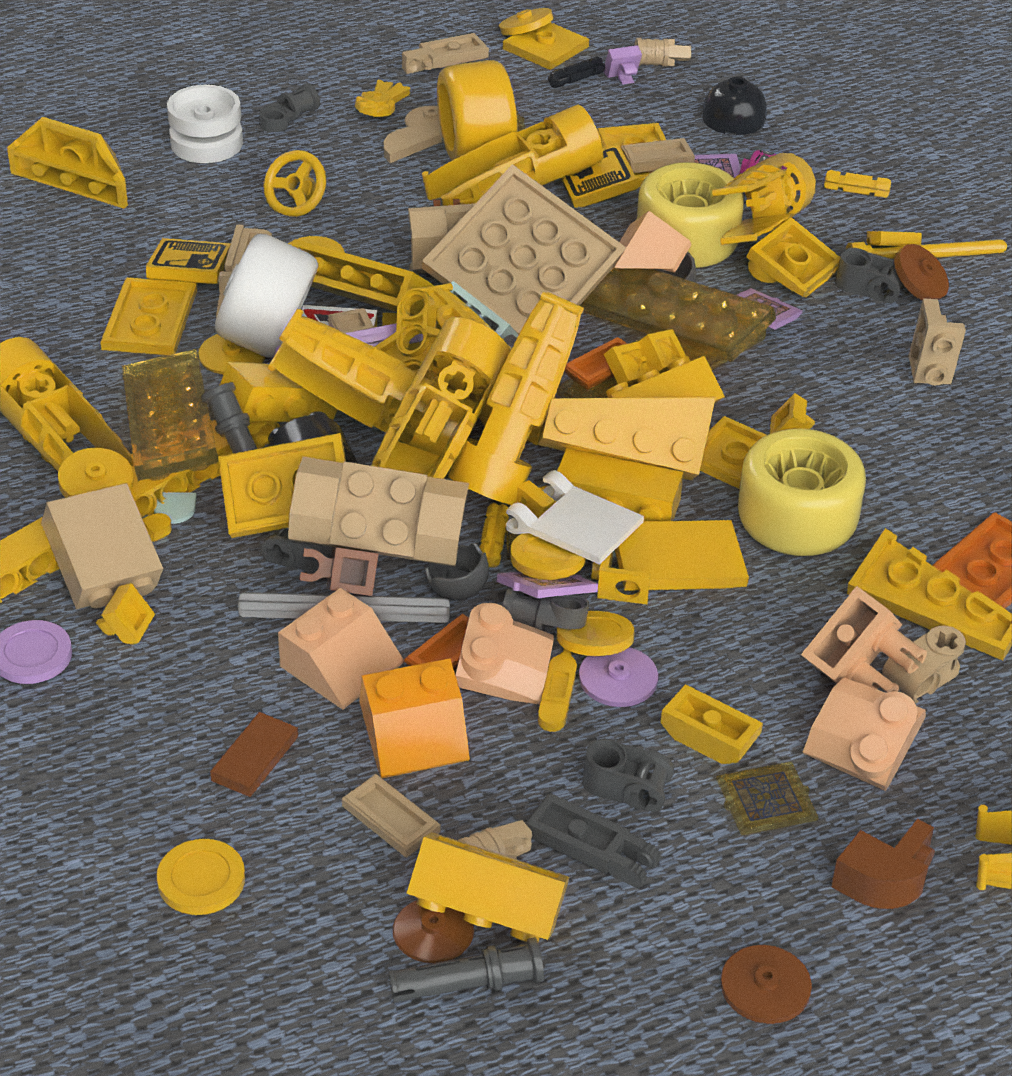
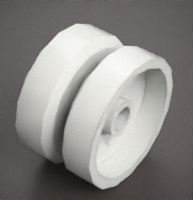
M196 85L181 89L170 96L167 102L168 120L171 126L169 129L172 152L179 158L189 162L213 163L229 159L240 151L243 145V134L240 124L241 105L238 95L232 90L215 85Z

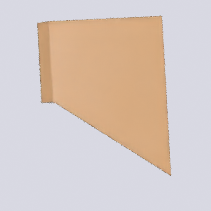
M648 211L632 222L619 243L624 245L626 249L615 263L614 268L662 269L675 273L692 244L689 239Z

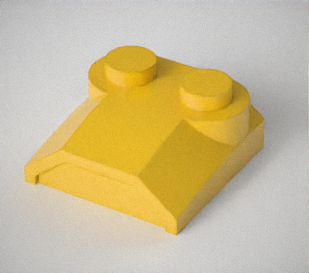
M792 217L752 246L746 256L749 259V272L754 278L764 283L778 281L805 298L835 274L840 261L839 255Z

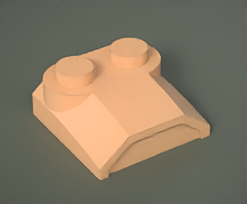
M495 603L477 605L470 612L455 674L459 688L512 701L540 704L554 635L514 621L509 611L501 605Z
M843 677L832 688L815 719L803 754L886 791L926 717V711L916 706L915 702L902 692L891 691L885 693Z

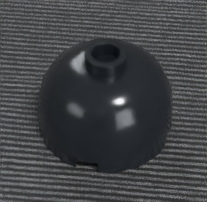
M732 77L714 85L705 97L703 104L704 123L709 128L724 134L725 131L736 132V135L755 133L763 128L767 117V106L763 92L756 85L742 77Z

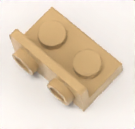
M923 298L909 352L914 383H928L936 386L951 384L966 329L963 323L947 322L946 315H941L938 299Z

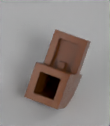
M917 818L895 848L860 830L837 858L831 887L861 904L874 908L894 909L914 902L923 892L928 867L934 857L935 849L930 847L934 827Z

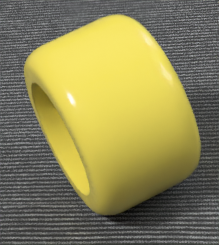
M693 162L669 164L650 173L641 184L638 196L637 219L648 211L656 215L690 240L692 245L688 252L695 259L696 268L708 267L727 259L738 246V243L721 245L720 239L731 228L742 223L744 196L743 193L713 196V189L723 188L734 179L730 174L717 167Z
M801 428L786 429L764 436L750 448L743 462L738 513L745 530L752 538L765 547L787 555L815 556L839 548L854 534L859 522L866 484L863 463L858 454L848 444L833 435L821 431Z

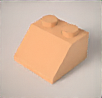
M342 588L337 589L278 632L280 667L342 710L360 697L362 675L397 669L404 663V659L373 609Z

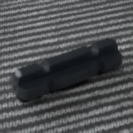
M594 57L588 59V62L582 61L564 67V70L557 69L552 71L548 76V82L551 87L558 88L566 83L570 84L588 78L590 75L594 76L605 71V64L602 58Z

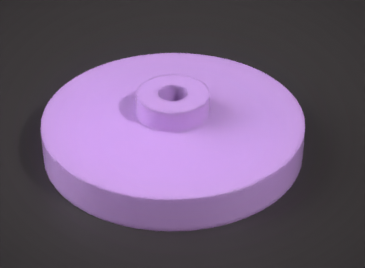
M43 620L24 621L14 624L0 633V676L8 681L20 684L43 682L60 674L71 660L72 646L70 637L62 627L52 622Z
M629 647L613 655L586 656L580 666L579 681L585 693L595 701L608 706L627 707L647 700L654 693L658 683V671L654 662L647 655Z

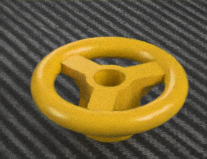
M302 150L289 151L276 158L268 168L264 179V195L269 206L278 213L292 217L303 216L311 212L321 201L326 188V173L323 165L313 154ZM297 160L303 161L298 170L288 175L287 178L276 177L279 170L287 163ZM312 168L315 172L316 182L313 178L309 177ZM274 189L287 190L289 195L295 200L297 207H287L281 204L275 196Z

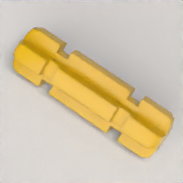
M829 170L825 176L824 188L831 190L841 188L844 192L863 195L874 193L876 197L887 198L890 193L891 180L880 177L877 180H872L873 176L847 172L844 176L841 175L840 171Z
M491 503L487 507V518L484 522L481 536L482 543L479 547L483 553H486L490 568L500 565V554L503 550L506 534L505 528L509 519L506 513L508 507L504 503L501 505Z

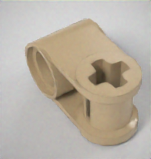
M937 626L914 641L916 645L927 651V656L923 663H920L910 654H906L919 666L915 672L907 673L903 667L889 657L883 667L882 675L899 685V690L908 695L915 703H918L917 698L925 693L933 694L937 688L954 679L959 674L960 664L958 657L964 652L966 640L965 636L954 627Z

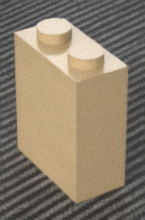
M127 483L46 503L41 524L76 610L91 606V608L106 606L117 588L121 585L132 583L141 596H145L155 589L163 567Z

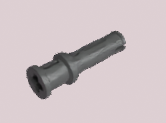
M229 382L207 391L201 396V400L203 403H208L217 423L215 430L221 437H226L233 454L257 449L247 427L250 425V417L248 413H243L234 394L236 390L235 384Z
M536 937L527 939V943L524 945L497 949L494 945L486 946V949L481 950V955L388 971L393 1003L486 985L488 990L498 991L502 990L503 984L533 979L535 983L544 982L543 962Z

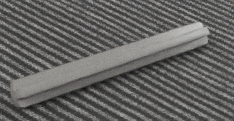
M242 592L238 599V612L241 617L297 619L331 594ZM353 595L371 607L379 621L446 623L450 618V601L447 598Z

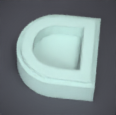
M163 492V497L166 498L163 500L164 504L157 500V506L154 509V514L163 513L168 515L171 519V524L184 522L190 519L195 512L196 493Z

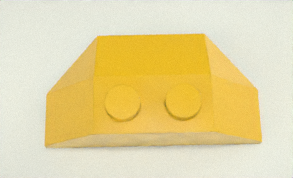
M42 117L7 147L12 174L123 209L128 206L126 183L114 151L99 133Z

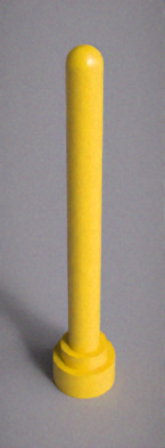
M1001 239L919 245L931 252L936 258L1002 253L1007 249V243ZM851 242L847 244L846 249L859 248L868 253L894 259L896 253L904 246L872 248L871 245H866L865 242Z

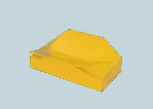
M686 684L663 708L660 722L674 740L721 764L738 763L761 734L763 726L762 722Z

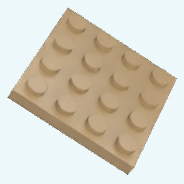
M512 164L422 260L421 268L442 284H448L452 281L457 283L509 323L519 335L530 313L540 300L543 291L552 293L580 306L613 269L626 247Z

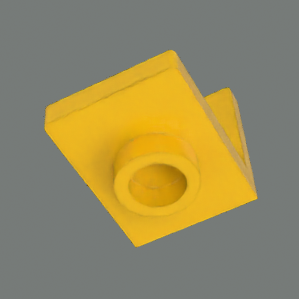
M613 552L600 565L593 562L591 579L598 580L597 598L647 605L650 584L649 572L611 568ZM628 580L636 583L640 590L636 594L627 595L618 591L616 584L620 581Z

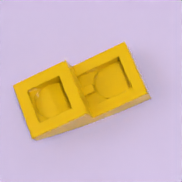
M673 329L647 334L638 342L612 347L603 354L617 383L627 382L628 386L638 383L637 378L651 370L658 369L660 374L669 371L668 365L686 357Z

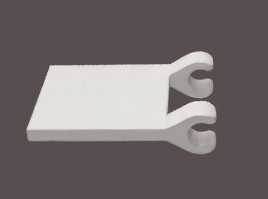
M555 470L548 472L543 477V482L550 484L543 491L557 502L539 518L527 506L519 502L512 504L506 510L508 515L513 516L506 523V529L510 533L532 534L599 565L644 520V516L575 487L562 473Z

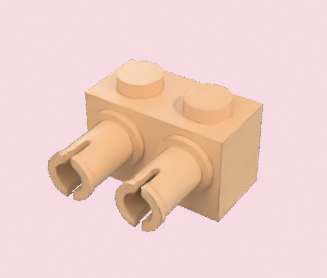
M856 586L801 655L836 684L844 677L877 690L882 688L885 692H898L899 685L890 681L870 664L880 652H883L903 667L907 673L911 674L919 666L906 654H910L920 663H923L927 656V651L924 648H920L898 631L902 624L890 610Z

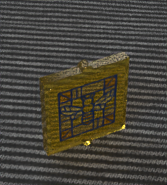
M792 761L716 776V780L726 800L724 808L731 811L741 836L818 821L819 819L808 796L810 789L808 786H803Z

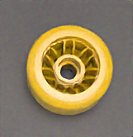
M484 60L450 65L441 70L437 82V106L444 145L451 161L513 131L515 133L518 132L517 112L512 85L505 67L500 62Z

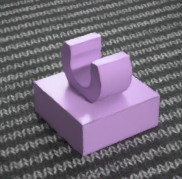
M639 46L609 49L604 71L607 78L618 76L622 85L634 83L631 75L637 74L642 57Z

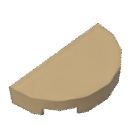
M405 127L395 130L387 135L384 140V157L389 163H392L441 143L442 133L426 127Z

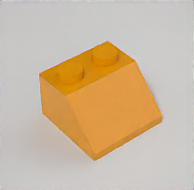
M450 658L362 675L359 702L381 778L470 760L462 696Z

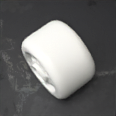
M255 235L247 246L239 264H236L225 287L224 299L215 321V330L218 335L261 356L273 358L275 348L282 344V341L279 339L280 335L296 309H301L318 269L317 260L308 252L270 235Z

